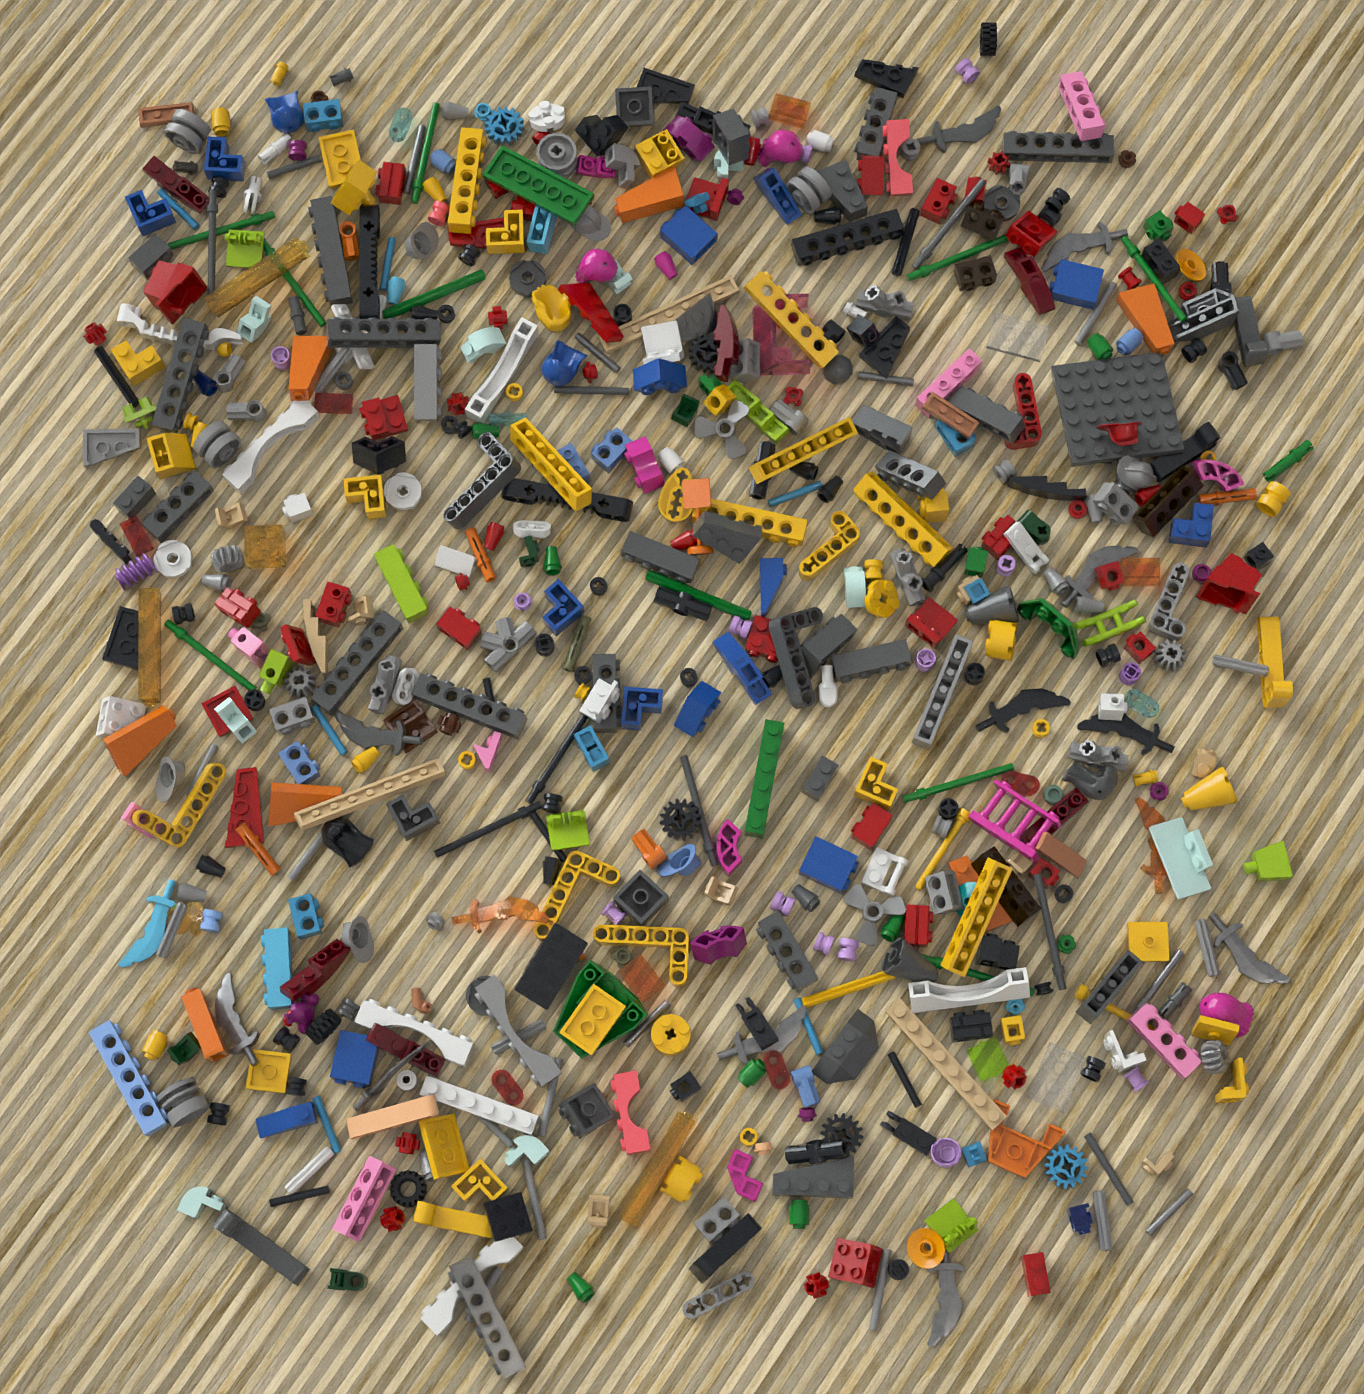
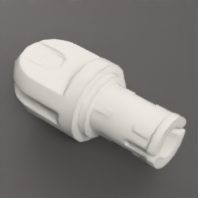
M251 176L249 189L244 191L243 197L246 199L244 204L245 213L248 211L249 203L252 202L250 214H254L257 202L261 201L262 195L259 191L262 178L257 177V182L255 183L256 176Z
M833 665L821 666L822 683L818 685L819 701L824 707L828 708L834 706L838 699L837 684L833 682Z

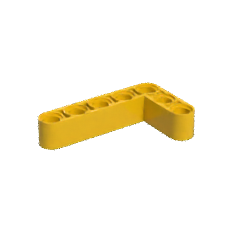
M1258 617L1257 631L1260 664L1269 667L1268 675L1266 677L1261 676L1263 707L1283 708L1293 696L1292 681H1284L1279 617Z
M209 763L206 765L171 824L150 811L142 809L136 810L133 813V824L169 846H183L226 775L225 766L220 763ZM216 766L219 772L218 775L214 777L212 775V769ZM204 783H207L209 786V789L206 793H203L202 791V785ZM194 800H197L199 802V806L196 810L192 808V802ZM144 813L146 815V821L143 824H141L139 822V816ZM187 816L189 823L184 827L182 819ZM161 823L163 829L161 833L158 834L155 830V827L157 824ZM177 833L179 840L173 843L172 836Z
M580 851L571 852L534 927L537 939L542 941L547 936L538 934V930L541 927H546L550 931L554 923L558 924L581 875L608 887H616L621 880L619 870ZM574 857H579L582 859V862L579 865H573L571 860ZM590 866H599V871L597 873L589 872ZM609 873L617 875L614 881H609L606 877ZM567 874L574 877L570 883L563 881V877ZM563 892L565 893V898L560 901L554 898L555 894ZM551 909L557 911V915L554 918L546 916L547 912Z
M598 925L594 928L593 938L599 945L671 948L670 982L675 987H682L687 982L689 935L685 929L625 925ZM601 930L607 932V936L604 939L596 937L597 933ZM623 931L627 934V937L624 940H618L616 934ZM639 932L645 933V940L638 941L635 938L636 934ZM658 933H663L666 939L658 942L655 936ZM677 934H683L686 937L681 943L675 941L674 938ZM682 953L685 959L682 962H676L674 960L675 954ZM675 973H682L684 979L680 982L673 979Z

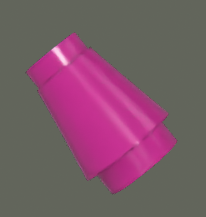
M666 251L654 258L655 265L668 280L678 275L672 257Z

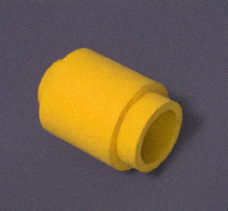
M222 107L216 108L211 112L212 130L216 136H227L231 130L229 111Z
M156 1030L149 1034L142 1049V1052L145 1053L143 1057L151 1061L160 1059L168 1043L166 1041L168 1036Z

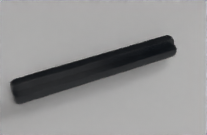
M911 208L892 269V274L895 276H901L920 212L915 208Z
M103 346L95 348L94 353L128 403L132 404L133 408L140 404L139 399Z

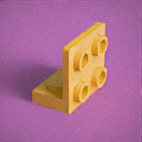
M1237 1058L1231 1063L1234 1087H1224L1215 1095V1103L1240 1102L1247 1098L1249 1086L1245 1082L1244 1075L1247 1074V1066L1243 1062V1058Z

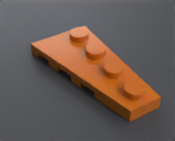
M967 855L948 863L950 870L955 871L958 886L966 882H977L979 879V875L971 866L972 862ZM999 902L985 933L1013 922Z

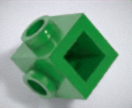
M1161 210L1146 219L1143 225L1146 235L1150 240L1156 241L1160 238L1163 242L1171 237L1174 227L1172 220L1166 217Z

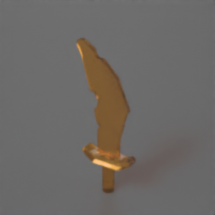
M1136 798L1135 802L1146 829L1149 830V827L1166 822L1164 817L1154 807H1149L1146 801ZM1150 833L1148 843L1150 849H1152L1150 852L1151 866L1143 864L1140 869L1148 875L1155 876V894H1162V875L1166 876L1167 872Z
M510 896L483 908H478L480 903L477 899H474L470 906V914L452 917L453 925L471 921V925L479 934L482 932L479 923L493 921L496 918L498 920H507L515 916L518 920L549 923V917L544 912H540L538 906L529 900Z

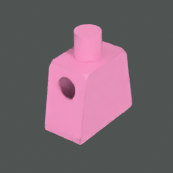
M244 627L240 630L232 628L228 633L231 643L242 655L261 669L270 650L263 641Z

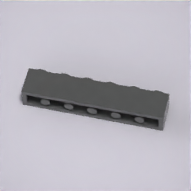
M332 196L310 200L311 207H308L310 218H314V223L311 224L313 235L317 234L318 239L314 240L316 251H320L321 257L317 258L319 267L323 268L324 271L321 274L322 284L327 287V290L324 291L326 302L329 301L331 306L333 304H353L335 206L331 204L333 198Z

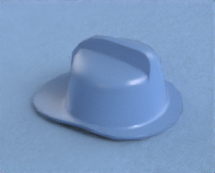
M687 844L681 849L668 854V859L658 865L657 871L659 875L666 877L675 873L682 876L690 875L702 864L696 855V847L693 844Z

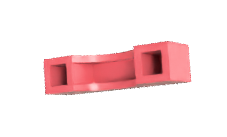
M909 119L887 120L885 126L882 127L883 137H886L887 143L883 146L884 155H887V162L884 164L885 174H888L889 180L885 183L886 192H889V197L911 196L913 194L912 174L903 171L896 159L898 147L910 138Z
M637 1070L614 1074V1080H610L612 1092L617 1094V1099L614 1100L615 1111H620L621 1119H618L617 1123L619 1131H623L624 1139H620L622 1151H626L627 1155L649 1152L651 1150L647 1129L636 1126L628 1115V1107L631 1100L640 1093Z

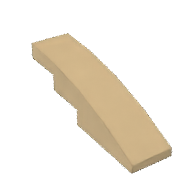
M303 599L307 637L313 656L325 677L328 674V639L326 635L321 636V622L318 617H313V603L311 599Z

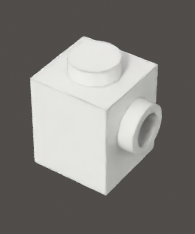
M305 493L293 494L283 500L285 507H282L286 518L289 517L292 523L313 515Z
M1101 693L1098 702V719L1122 721L1123 714L1127 713V702H1124V694Z

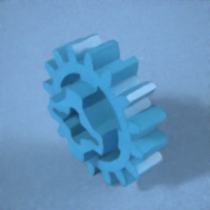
M505 106L504 110L498 107L497 112L491 110L492 116H486L487 121L484 122L485 132L489 134V140L494 138V144L500 141L503 146L505 142L511 145L512 140L518 141L517 136L522 137L524 121L523 118H520L519 112L515 113L514 108L509 111L507 106Z
M1061 1145L1058 1146V1152L1052 1149L1051 1154L1053 1156H1046L1049 1163L1044 1164V1167L1049 1168L1045 1175L1052 1176L1049 1181H1057L1056 1187L1063 1184V1189H1067L1068 1184H1070L1071 1188H1074L1075 1182L1080 1185L1082 1183L1080 1177H1087L1083 1171L1089 1169V1167L1084 1166V1163L1088 1160L1081 1158L1083 1152L1076 1153L1077 1147L1070 1150L1069 1145H1066L1065 1149ZM1067 1154L1074 1156L1076 1160L1070 1159ZM1058 1156V1165L1053 1167L1054 1160ZM1064 1162L1071 1166L1068 1172L1066 1169H1062ZM1079 1167V1172L1074 1178V1170ZM1056 1174L1063 1175L1066 1180L1059 1178Z

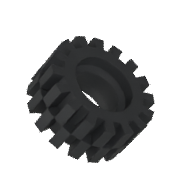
M982 22L980 28V56H995L997 23Z
M329 1008L311 1023L305 1034L316 1045H319L338 1028L342 1019Z
M406 1170L394 1176L389 1190L391 1197L397 1204L411 1208L417 1205V1201L424 1200V1196L427 1193V1185L420 1174L415 1171ZM406 1181H411L416 1186L415 1193L410 1197L403 1196L401 1193V1186Z

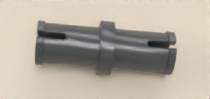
M291 296L288 298L291 310L290 318L294 322L295 333L297 335L307 333L304 321L305 313L302 311L299 296Z
M1182 982L1174 994L1168 996L1169 1000L1158 1011V1014L1168 1020L1177 1007L1180 1008L1182 1006V1001L1192 989Z

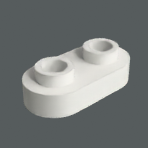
M521 520L513 524V533L520 538L531 535L532 537L543 539L551 534V525L545 521Z
M404 668L399 673L392 692L394 702L399 705H406L412 700L413 696L411 693L419 677L417 670L414 668Z

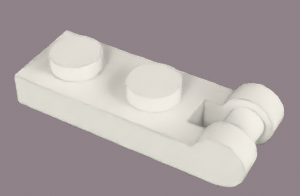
M1015 522L1004 533V536L1033 574H1037L1040 571V567L1045 566L1049 562L1047 556L1042 553L1020 522ZM1034 557L1037 558L1035 563L1032 560Z

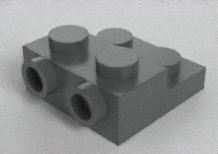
M595 1083L565 1099L559 1105L560 1116L564 1120L567 1119L571 1125L569 1129L572 1135L578 1136L579 1139L616 1117Z

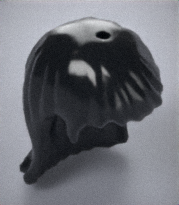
M344 816L325 822L321 829L324 844L335 854L342 857L350 868L364 859L374 843L373 838L362 834Z

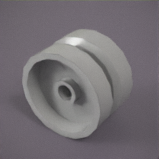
M176 109L171 118L172 123H168L163 132L164 136L180 149L197 154L203 146L202 140L207 139L211 128L195 114L187 110Z
M563 133L548 134L541 139L537 145L536 152L538 164L566 179L575 172L578 161L574 141Z
M809 166L802 168L798 172L797 177H792L786 183V188L795 203L809 214L814 213L820 208V203L823 204L832 197V192L827 182L816 170Z
M219 420L207 426L199 434L193 444V449L200 457H205V462L211 468L216 469L227 463L236 454L242 441L235 432H230V428L223 421Z

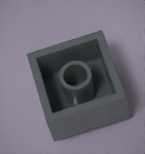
M652 86L615 89L616 114L628 127L655 125Z
M734 108L713 115V140L727 164L732 165L749 159V138L751 135L748 127L743 125L741 116L737 115Z
M639 870L613 897V901L639 926H645L669 901V896L646 874Z

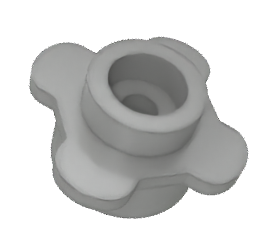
M436 912L428 913V918H426L427 925L433 930L441 931V927L445 923L444 919Z

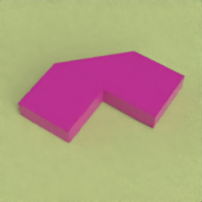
M735 1149L727 1166L734 1188L738 1195L756 1202L763 1183L746 1176L753 1156Z

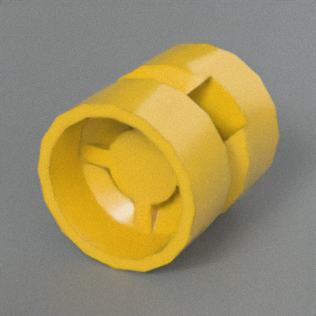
M1271 481L1264 491L1265 494H1262L1257 501L1256 507L1264 514L1276 517L1282 509V504L1286 503L1291 493L1282 484Z

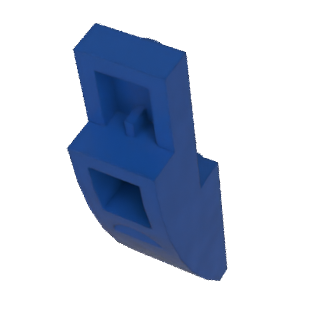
M729 632L712 642L731 673L736 675L755 705L772 695L763 681V675Z

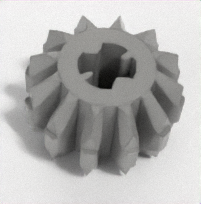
M235 545L220 547L211 554V561L215 571H220L221 573L235 571V569H240L244 564L243 553L240 547Z
M1168 639L1164 641V644L1159 643V649L1154 651L1158 655L1154 660L1160 661L1158 667L1161 668L1164 665L1165 671H1168L1171 667L1173 672L1177 670V667L1182 668V662L1187 660V657L1184 656L1187 650H1181L1183 643L1176 645V639L1172 643ZM1168 652L1170 653V655H1174V657L1171 658V656H1167Z
M300 666L299 671H297L293 667V673H286L289 678L284 679V683L287 684L285 690L290 691V696L296 694L298 699L301 698L302 694L308 697L307 692L314 691L311 686L317 685V682L314 681L316 676L314 673L310 674L311 670L309 668L304 670L303 666ZM298 680H299V681H302V680H303L304 683H303V684H301V683L297 684V681H298Z
M1211 1040L1203 1043L1200 1049V1056L1202 1057L1201 1062L1204 1064V1069L1209 1074H1219L1227 1071L1229 1057L1223 1042Z

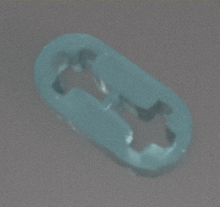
M407 108L397 110L389 128L390 138L394 142H402L406 138L412 123V114ZM407 114V118H404L403 122H401V116ZM400 127L401 134L395 136L394 132H397Z
M1131 689L1125 695L1124 700L1127 702V706L1144 717L1153 718L1159 712L1158 702L1141 691ZM1135 694L1138 701L1131 702L1130 696ZM1153 705L1154 711L1147 712L1148 708L1146 706Z

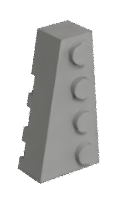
M414 344V419L416 421H438V417L442 416V406L439 405V398L442 397V388L439 386V379L442 378V370L440 368L442 352L437 344Z

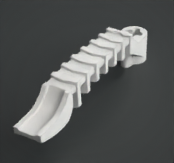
M125 303L120 305L117 324L136 328L143 340L150 339L152 342L158 341L161 344L167 343L175 347L178 337L176 330L171 329V333L168 335L167 328L161 327L159 333L157 325L152 324L151 328H148V323L140 319L142 308ZM216 328L210 332L209 341L204 340V351L206 349L215 350L223 342L243 345V339L240 334L234 331ZM196 336L191 337L188 343L194 344Z

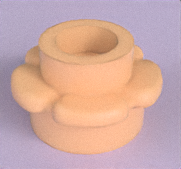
M771 1142L756 1143V1150L754 1152H758V1155H767L774 1148H771Z

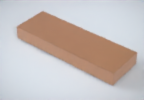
M193 102L138 108L140 127L172 123L171 118L176 109L187 110L194 114Z
M933 391L922 406L923 410L967 439L971 437L980 423Z
M1043 832L1035 848L1077 878H1079L1087 862L1086 859L1048 832Z

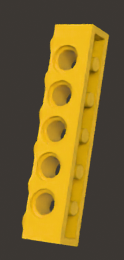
M461 127L448 217L449 232L471 234L472 227H475L476 216H474V211L478 210L476 195L480 194L478 179H482V168H480V165L484 163L485 153L482 150L486 148L487 137L484 136L483 129Z
M759 271L743 289L819 369L824 368L839 353L836 349L837 345L832 340H827L823 336L825 334L823 330L818 326L815 327L810 322L812 319L805 312L802 313L798 309L799 306L793 299L789 300L785 296V290L780 285L776 286L772 282L773 278L768 272ZM764 286L770 289L769 296H765L762 293ZM776 300H780L783 303L782 310H778L775 307ZM789 314L795 315L796 322L794 324L789 322ZM802 327H805V328L808 329V331H809L808 337L802 336V334H801V329H802ZM815 341H819L822 344L820 351L814 348Z
M526 417L510 425V441L575 511L591 504L592 488Z
M848 417L748 468L756 484H759L853 437L858 432L851 418Z
M873 471L866 473L854 487L853 491L856 493V497L862 502L865 501L870 506L869 509L874 514L879 515L885 525L892 527L900 539L906 540L910 544V548L914 552L919 553L923 557L924 562L929 566L935 567L939 565L954 549ZM873 490L877 492V499L872 495ZM886 503L891 506L890 512L886 509ZM900 516L905 520L904 525L899 521ZM913 529L918 531L917 538L913 535ZM927 542L932 545L931 551L926 547Z
M712 498L711 507H700L701 514L704 511H713L726 517L734 516L736 518L734 521L752 520L754 522L752 526H762V538H766L770 542H784L791 547L803 545L807 519ZM696 508L693 509L692 522L694 523L696 521ZM771 524L772 528L766 530L763 528V525ZM783 528H789L791 532L788 534H784L781 530Z
M987 858L940 966L960 976H966L1013 868Z

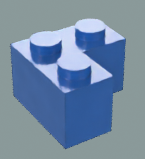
M208 136L204 172L207 179L211 180L212 177L218 176L228 181H244L246 164L243 156L229 155V144L226 137Z
M142 190L125 196L142 237L176 223L166 198L148 205Z
M658 358L633 369L634 391L641 392L643 395H651L654 391L661 389L668 390L669 393H678L680 389L687 387L685 365Z
M1194 503L1191 509L1190 520L1174 518L1170 525L1169 543L1207 548L1211 539L1214 505Z
M559 579L544 591L545 598L554 607L542 617L543 623L555 636H558L584 613V606Z
M701 681L688 695L673 726L692 737L697 732L701 733L707 724L704 722L705 719L709 718L713 710H716L721 702L719 697L722 692Z
M624 686L622 729L641 731L642 712L662 714L663 689Z

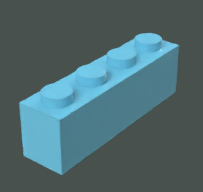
M536 205L526 243L530 252L548 254L557 216Z
M287 927L264 929V935H261V945L265 947V954H262V964L266 966V974H263V984L267 986V993H264V1003L268 1005L270 1010L289 1009L294 1002L280 992V986L293 977L290 930Z

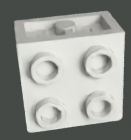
M677 321L648 325L641 328L647 355L643 359L644 364L658 358L674 362L680 361L685 357Z
M598 679L579 712L599 724L602 719L606 720L610 713V705L612 703L615 704L620 696V693H618L620 690L618 682L614 680L612 685Z
M113 696L102 699L96 736L101 738L107 737L143 717L146 705Z
M1113 1030L1108 1031L1104 1035V1047L1106 1051H1110L1112 1056L1110 1058L1114 1070H1118V1073L1140 1066L1146 1061L1144 1053L1138 1054L1137 1051L1124 1057Z

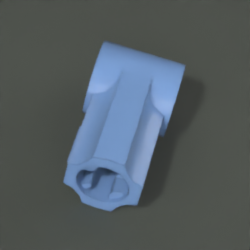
M810 1066L790 1071L804 1108L820 1103Z

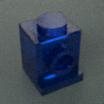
M1089 1203L1067 1209L1073 1233L1079 1232V1235L1091 1233L1090 1224L1093 1223L1091 1213L1086 1211Z

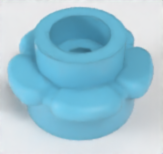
M486 103L478 104L474 112L476 118H479L481 121L487 120V115L492 116L491 107Z
M1022 999L1008 1000L1006 1002L1007 1012L1013 1015H1018L1025 1009Z

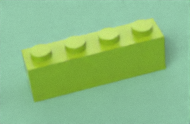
M392 544L374 553L375 559L408 624L429 614L427 608L430 606L425 596L421 598L419 594L421 588L417 580H412L410 575L413 572L409 564H404L402 559L405 557L400 548L396 549L395 545Z

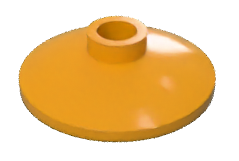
M1181 249L1176 255V261L1180 266L1181 272L1193 281L1203 280L1206 276V267L1202 259L1189 249Z
M920 1228L909 1236L907 1240V1253L915 1265L929 1269L942 1262L945 1256V1244L942 1237L933 1229ZM926 1243L930 1244L931 1250L926 1248Z

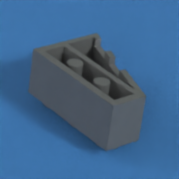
M846 160L817 171L831 189L832 197L830 200L835 204L836 208H840L842 215L849 222L867 216L868 206Z
M704 511L693 524V536L740 564L762 539V526H752L745 524V521H734L727 519L726 516Z

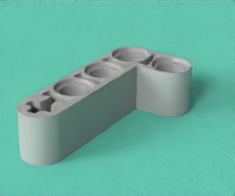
M1184 563L1175 564L1170 571L1148 625L1149 630L1153 634L1170 641L1176 639V642L1181 640L1186 632V625L1182 621L1171 617L1189 575V567ZM1178 571H1180V572H1181L1180 578H1179L1178 580H1175V578H1176V576H1177V574H1178ZM1168 587H1174L1177 593L1169 592ZM1161 604H1167L1170 609L1164 610ZM1154 621H1161L1163 626L1157 627ZM1172 628H1178L1181 634L1173 633Z

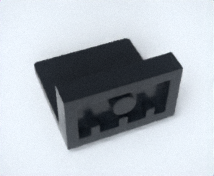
M521 1192L483 1204L495 1242L518 1235L519 1237L533 1231Z

